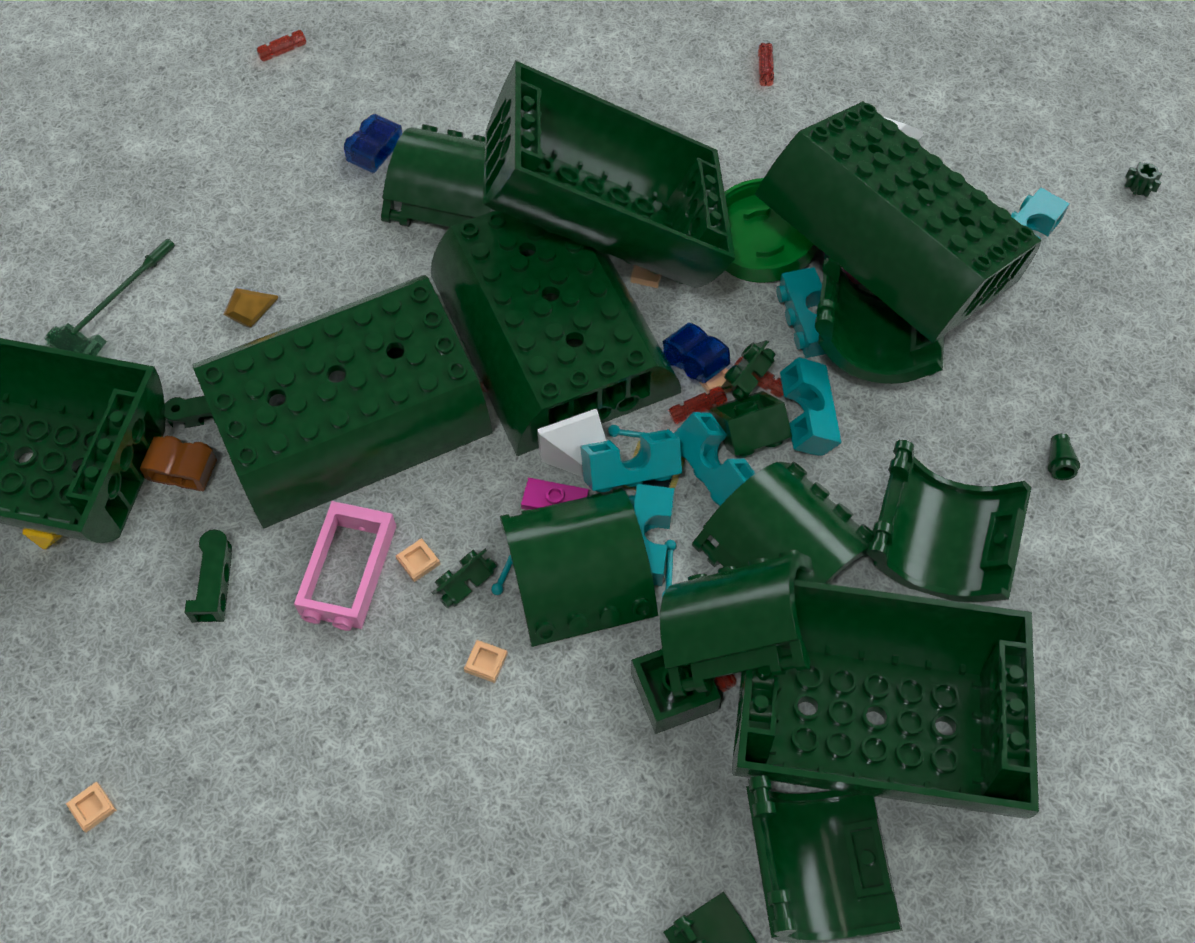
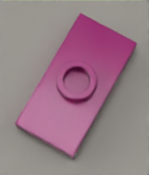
M528 477L521 509L533 510L588 497L589 489Z

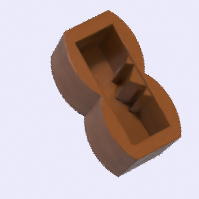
M167 435L165 437H153L140 470L145 479L149 481L203 492L217 459L211 447L203 442L182 443L178 438Z

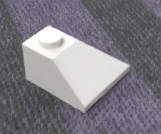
M597 409L537 429L541 461L579 476H583L580 446L606 441Z

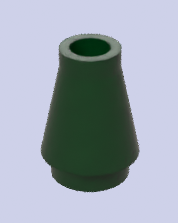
M1063 433L1056 434L1051 438L1048 471L1057 480L1072 479L1078 473L1080 462L1072 447L1070 437Z

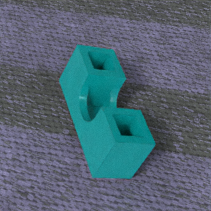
M1040 187L1033 196L1029 194L1020 206L1021 210L1019 213L1014 211L1011 217L1021 225L1027 226L1048 237L1062 221L1070 203Z
M815 267L782 273L780 285L776 287L779 303H784L786 307V322L788 326H793L795 330V346L798 350L802 349L805 359L826 354L818 343L819 333L815 329L817 314L808 309L817 306L820 302L822 283Z
M798 357L780 371L784 397L796 401L804 410L802 414L789 423L793 449L823 456L842 443L827 365Z
M692 412L674 432L680 438L681 456L687 459L694 469V475L704 483L710 491L711 499L719 506L739 486L755 474L745 459H727L723 464L720 463L718 447L727 437V434L711 413Z
M669 429L640 434V450L634 458L627 461H621L620 449L610 440L580 446L583 479L592 491L608 492L616 486H637V484H642L646 480L655 479L663 481L670 479L672 475L682 474L680 438Z
M637 484L636 494L629 495V499L642 532L653 583L655 586H662L667 545L655 544L649 541L645 534L654 528L670 529L675 488Z

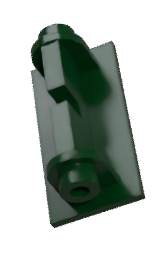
M765 340L756 344L754 342L749 344L741 354L743 359L740 363L732 366L725 374L724 378L726 381L720 389L731 388L733 390L732 395L737 400L741 401L743 398H747L759 382L752 375V372L761 378L775 362L774 357L776 354L769 348L764 349L769 341Z
M486 548L478 554L473 549L459 561L462 567L453 574L448 570L435 581L438 587L431 593L434 595L440 591L443 594L440 601L446 608L452 605L454 607L457 606L461 600L472 592L465 583L466 580L469 579L477 588L494 574L493 570L497 567L491 558L485 560L482 557L487 551Z

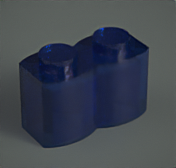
M375 113L362 121L359 131H356L345 140L344 152L346 161L371 173H375L393 152L397 141L402 135L401 125Z
M693 323L685 324L662 341L663 353L669 364L684 369L689 378L701 383H706L731 364L729 348L718 338L708 336L703 329Z

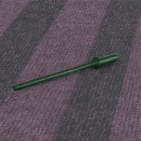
M165 239L149 255H146L143 264L70 331V334L75 336L146 269L153 266L156 267L157 263L175 247L174 243L170 239Z

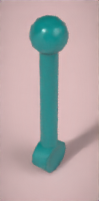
M611 425L608 428V433L612 437L623 435L640 438V434H645V432L623 430L617 425Z
M671 539L667 540L664 544L667 545L665 591L672 585L673 551L677 547L676 542Z
M509 555L497 583L491 587V592L494 595H501L504 591L503 583L513 564L511 555Z

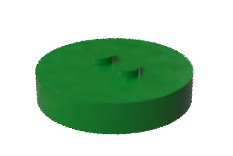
M764 178L747 180L725 191L735 254L734 261L725 271L741 280L756 283L780 281L782 273L804 269L813 259L818 249L816 245L755 195Z

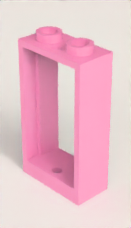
M331 501L294 602V606L304 621L313 624H319L321 620L331 622L334 627L344 631H350L352 627L362 629L396 529L392 513ZM337 526L377 534L352 609L311 600Z

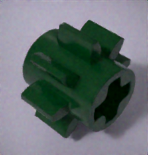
M1139 162L1136 169L1133 167L1129 168L1125 176L1127 181L1124 186L1129 187L1133 195L1137 194L1148 197L1151 191L1157 192L1162 183L1159 181L1162 173L1151 163Z

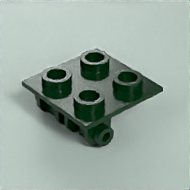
M724 891L689 915H683L673 922L674 925L663 932L670 943H757Z

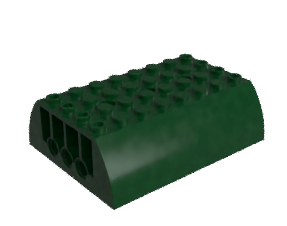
M515 60L498 96L485 131L483 205L488 206L494 211L513 216L522 222L541 227L549 233H556L571 239L575 243L597 249L603 254H609L622 259L628 264H635L654 274H660L673 279L679 284L699 288L720 276L734 261L735 254L718 150Z
M864 101L800 130L778 156L755 193L760 200L832 260L836 261L838 265L932 343L1017 283L1035 257L1042 241L1034 234L1032 229L1021 225L1011 217V214L1006 209L998 207L988 199V196L983 191L971 186L960 173L952 171L943 164V161L938 156L930 154L920 146L918 140L907 136L898 128L896 123L884 118L873 105Z
M497 211L452 225L441 238L433 255L431 277L516 456L539 448L537 429L593 409H597L602 424L681 393V385L608 254H603L597 249L575 243L569 238L556 233H549L541 227L522 222L513 216ZM550 293L559 296L554 301H548L543 298L546 294ZM571 339H579L583 344L579 347H571L567 342Z
M421 275L192 364L236 474L263 529L492 434L490 416L478 377L426 275ZM392 348L404 350L403 356L398 359L388 357L387 353ZM334 371H342L346 374L345 378L340 382L329 380L330 374ZM282 394L286 397L285 402L280 406H271L269 404L270 398L274 395Z
M0 338L1 524L95 543H108L120 538L145 479L140 470L141 464L153 437H163L165 433L164 394L155 366ZM29 452L33 453L32 457L28 461L23 463L19 462V459L23 454Z
M794 580L797 618L801 637L810 658V669L797 671L795 668L787 670L785 675L776 677L772 675L769 666L741 672L732 760L733 776L752 778L766 775L770 776V781L1023 819H1030L1039 812L1032 612ZM790 643L779 645L783 656L792 654ZM802 702L811 703L815 707L816 713L804 715L799 711L798 704ZM869 712L879 713L884 719V724L874 725L870 723L866 714ZM941 721L948 723L953 729V734H941L936 729L935 723Z

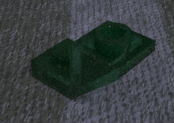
M69 323L59 328L55 325L44 337L47 341L44 346L95 356L107 342L99 334L87 338L81 332H78L73 336L70 334V331L74 327Z

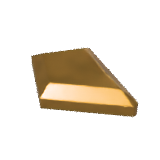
M236 288L223 315L251 328L274 304L278 296Z

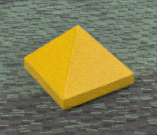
M23 529V535L45 550L63 537L61 535Z

